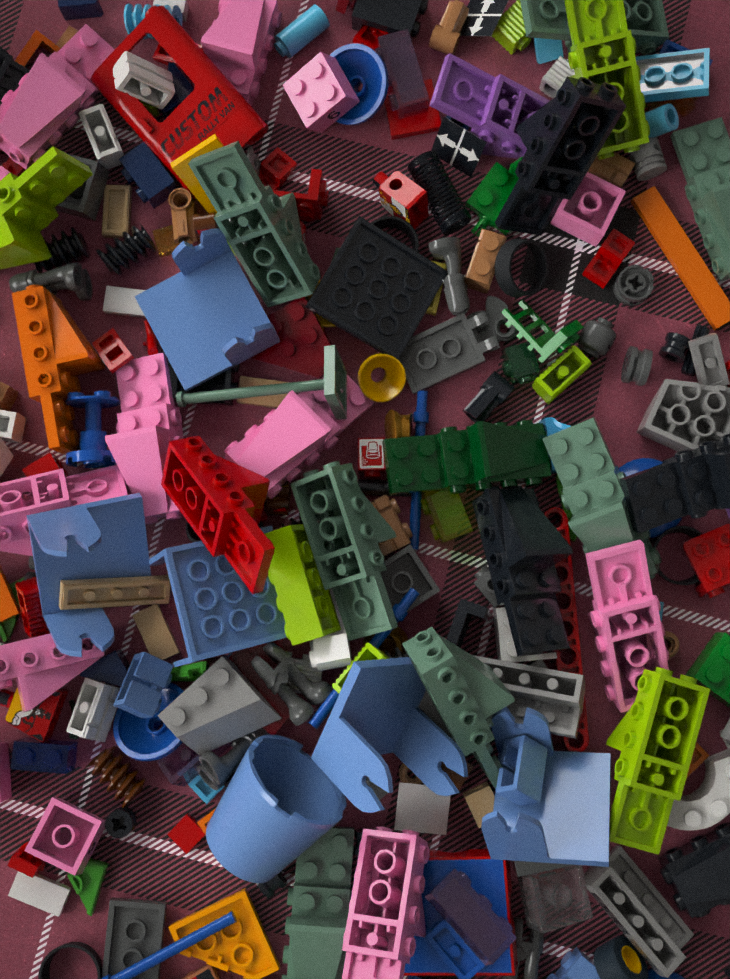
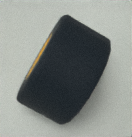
M618 935L596 948L594 965L600 979H648L646 961L627 937Z

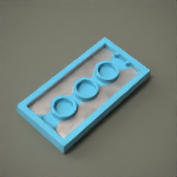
M710 48L636 56V63L641 72L640 88L645 102L709 96Z

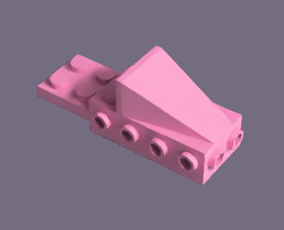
M220 0L218 5L219 16L202 36V48L209 59L252 107L254 98H257L259 94L261 75H264L266 71L268 52L273 48L275 29L279 27L281 22V12L278 11L277 0Z
M85 24L57 53L54 51L49 57L41 53L30 72L26 73L19 81V87L15 91L9 90L1 100L0 149L9 155L14 162L27 170L33 162H36L46 153L45 150L50 145L55 146L62 138V132L66 128L71 129L77 123L79 112L94 105L96 100L93 97L99 90L90 81L91 76L115 49Z
M158 353L132 359L116 371L121 413H117V433L105 436V441L123 475L128 495L140 493L142 496L145 524L157 523L158 518L166 517V520L183 518L182 513L161 485L169 441L184 438L180 409L175 406L172 395L168 358L165 353Z
M347 375V419L336 420L324 396V390L300 392L298 395L292 390L277 409H273L263 419L265 422L260 426L253 425L244 434V439L239 443L236 440L233 441L224 450L226 453L224 459L268 478L270 484L266 499L268 497L273 499L282 490L281 486L284 483L294 481L301 474V469L305 465L311 466L321 456L319 453L324 449L330 450L338 442L337 436L371 408L374 401L367 398L360 387Z
M118 465L65 477L62 468L0 483V551L33 556L26 515L128 495L123 475Z
M640 539L586 553L594 600H592L594 611L587 613L588 619L596 634L595 642L597 649L600 653L602 652L603 661H600V668L603 676L607 677L608 685L604 686L609 702H614L620 713L628 711L634 704L638 692V680L642 676L644 669L655 672L656 667L669 670V653L663 638L665 630L659 615L661 606L658 597L652 593L645 547Z
M51 634L0 645V689L11 687L13 685L12 681L16 680L23 713L28 712L103 657L104 652L98 649L91 642L90 638H84L82 643L86 647L82 648V657L63 654L56 648ZM24 658H29L31 661L24 662Z
M377 826L376 830L363 828L346 930L343 937L342 950L346 951L342 979H403L405 964H410V958L415 953L416 940L414 936L425 937L426 935L422 893L425 888L423 871L424 865L429 860L430 851L429 846H427L428 842L419 837V832L402 830V833L393 832L390 828Z

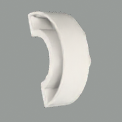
M332 588L329 590L341 630L310 641L311 651H309L311 666L312 668L317 667L318 671L351 665L352 661L350 643Z
M730 749L711 755L704 761L706 767L704 781L690 795L682 796L680 801L674 799L667 826L688 831L705 829L717 824L730 813Z

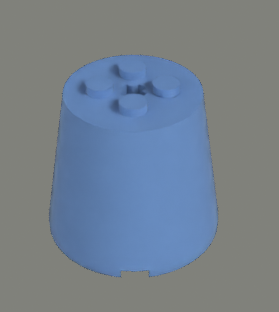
M263 735L252 742L206 827L207 843L217 861L236 877L252 883H265L273 879L342 819L343 810L346 808L345 795L315 764L311 756L301 750L303 745L284 736Z

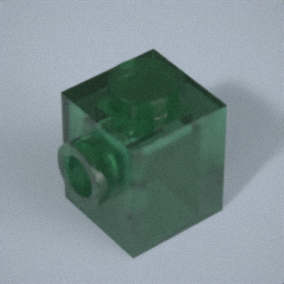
M529 342L507 347L502 353L504 359L502 370L504 376L510 378L511 384L519 382L520 385L533 382L535 380L534 377L540 372L534 350L530 351L527 348L530 345Z

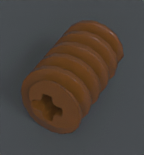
M114 745L104 749L86 768L95 765L91 774L97 776L102 773L99 783L110 782L106 791L109 793L117 789L118 791L114 799L117 801L125 798L121 806L124 808L144 789L143 785L146 779L144 777L137 781L135 780L139 771L136 769L128 772L131 765L130 761L122 765L120 764L124 755L121 753L113 756L116 749Z

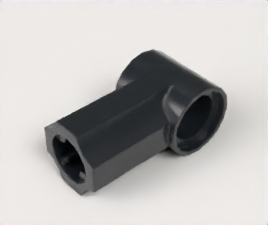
M494 371L480 387L481 390L464 408L463 412L474 423L485 421L498 404L501 405L515 387Z

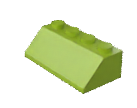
M289 525L265 533V536L272 541L275 547L268 577L272 585L275 586L277 592L276 604L279 611L283 613L286 623L284 625L285 634L291 640L292 646L341 630L330 590L324 589L304 525Z

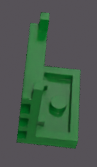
M524 300L518 303L523 309L522 312L513 315L507 308L501 312L508 319L505 325L508 328L514 326L519 331L516 337L519 340L524 337L530 343L527 348L530 351L534 349L538 351L541 355L538 360L541 363L559 352L561 354L565 349L571 347L580 338L577 333L584 328L578 320H575L555 334ZM530 316L534 322L524 327L520 321ZM540 327L545 334L535 339L531 333Z

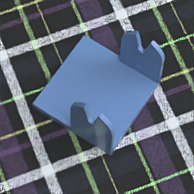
M219 228L201 231V243L197 246H193V244L185 241L181 242L172 252V258L181 272L134 296L186 392L280 342L273 324L269 321L222 230Z
M140 493L26 515L42 615L56 648L63 654L82 657V639L90 638L91 642L104 652L112 645L115 636L114 629L103 608L60 610L58 606L60 580L151 576L143 500Z
M272 526L260 528L264 534L273 531ZM202 541L165 548L149 559L150 566H159L166 563L188 658L173 662L174 667L287 638L284 630L285 619L276 604L277 592L268 576L263 591L252 594L224 555L213 557Z
M409 657L353 662L311 756L315 764L349 801L362 812L374 813L385 810L373 789L366 784L367 776L372 783L386 792H393L392 776L387 763L381 756L382 754L394 753L437 795L450 796L460 793L448 774L441 769L442 762H444L447 768L459 775L468 777L467 763L457 743L418 708L426 689Z
M507 706L494 713L491 719L494 726L491 728L498 750L499 762H501L504 739L526 735L548 750L540 803L518 806L498 795L495 789L493 812L482 817L481 830L490 858L496 860L609 867L611 753L554 751L547 718L531 708H526L523 724L515 722V718ZM501 764L503 768L515 774V771Z

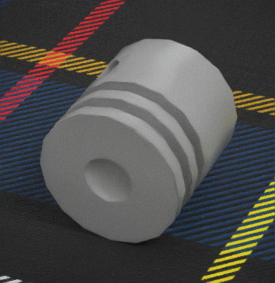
M649 138V143L641 144L640 150L628 153L630 160L636 163L633 168L638 181L652 179L667 170L657 138Z

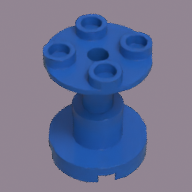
M95 391L94 395L84 396V393L81 392L67 393L66 405L85 408V431L80 432V450L66 453V465L77 468L78 462L83 463L85 468H105L117 464L111 451L107 448L105 441L107 432L102 431L101 409L120 405L118 397L111 396L110 391Z

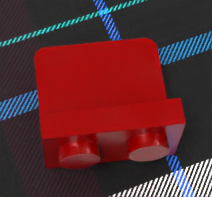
M311 169L308 194L293 192L299 219L308 222L314 221V219L321 220L323 206L328 205L329 198L327 180H323L322 170ZM273 190L274 194L278 197L292 193Z
M730 524L718 527L683 544V550L701 583L695 588L699 598L706 595L710 599L725 593L723 588L730 585Z

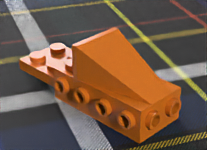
M37 284L29 285L26 287V290L12 293L29 398L42 405L49 449L66 455L68 452L77 451V446H79V436L76 430H74L72 420H75L74 409L72 406L65 404L67 393L81 391L80 382L75 375L105 369V365L62 305V301L44 286Z

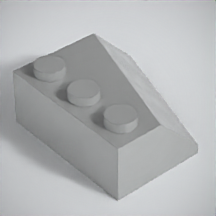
M665 379L648 406L636 433L677 452L699 448V444L704 442L723 439L722 436L730 434V388L722 385L711 386L702 385L697 382Z
M227 655L222 656L157 715L179 740L199 755L282 719L279 713Z

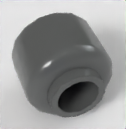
M601 317L597 321L588 320L579 334L580 338L577 340L580 345L579 349L596 359L599 356H606L617 337L616 332L611 329L613 324Z

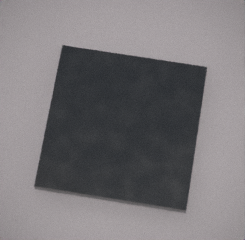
M359 216L305 307L378 352L394 356L399 360L443 283L442 280L448 275V271Z

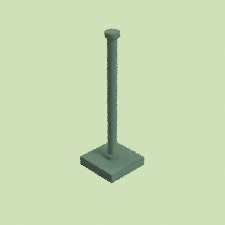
M324 346L323 379L194 393L178 391L176 401L178 407H186L187 404L288 394L292 390L295 393L324 390V396L336 420L347 419V371L336 346Z

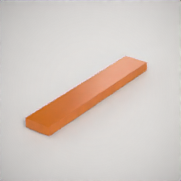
M653 186L632 198V205L713 330L715 331L730 322L729 299L656 187Z

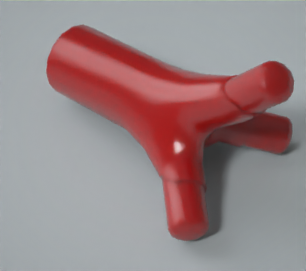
M145 320L147 340L143 342V346H147L148 355L158 354L159 341L148 321Z

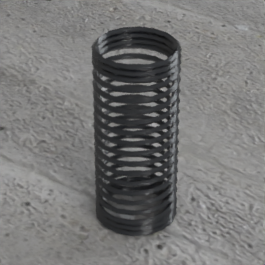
M431 150L414 158L409 163L407 169L417 185L425 191L431 190L427 193L429 210H431L435 221L438 222L437 225L440 226L442 234L450 235L468 225L472 216L466 209L464 202L461 201L462 198L459 197L460 195L457 193L458 191L455 189L447 170L444 169L445 167L442 165L443 163L440 161L437 152Z

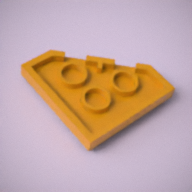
M246 888L170 924L168 927L175 942L233 911L237 922L183 950L180 954L205 961L206 964L226 972L228 970L244 976L243 978L261 979L280 969V964Z

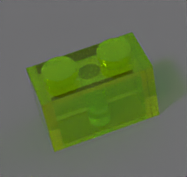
M439 490L423 492V499L420 500V504L424 514H429L433 522L429 527L434 540L439 539L440 543L443 544L473 532L459 494H450V491L439 492Z

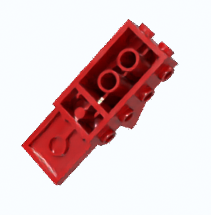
M200 436L169 441L161 481L162 487L213 557L224 555L252 594L262 592L275 550L272 541L265 536L258 526L270 484L269 479L213 454Z

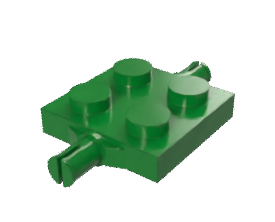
M498 162L493 165L465 204L480 219L471 230L475 234L479 227H481L476 234L477 237L480 236L481 230L486 229L487 226L498 229L495 221L518 181L517 176L508 173L509 170ZM498 229L504 235L509 233V230Z

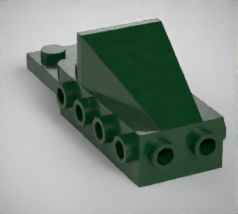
M532 420L517 422V425L508 426L507 422L493 424L478 421L473 425L467 426L466 430H457V427H445L441 429L440 433L435 435L384 439L382 445L389 494L396 495L439 490V492L450 491V494H459L466 492V489L476 488V491L479 492L490 489L492 486H501V489H508L522 483H526L527 486L543 484L542 480L551 476V461L543 442V438L547 436L543 423L533 424Z

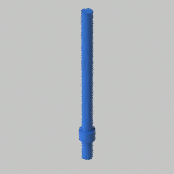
M427 391L417 392V407L413 413L415 436H424L426 434V424H429ZM421 492L411 493L409 528L413 537L409 538L411 542L409 545L414 550H419Z
M413 588L409 589L399 604L395 603L392 607L397 623L399 621L403 622L409 614L407 610L419 596V593ZM393 629L375 634L369 643L379 649ZM334 689L308 722L316 729L319 728L333 709L339 693Z
M233 911L113 976L108 974L101 979H132L237 922Z

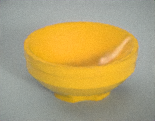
M382 353L374 354L368 357L360 366L357 377L358 385L363 394L370 400L376 402L390 401L398 396L404 388L406 381L405 369L402 363L394 356ZM381 367L385 370V376L381 381L375 382L371 379V373L375 368Z

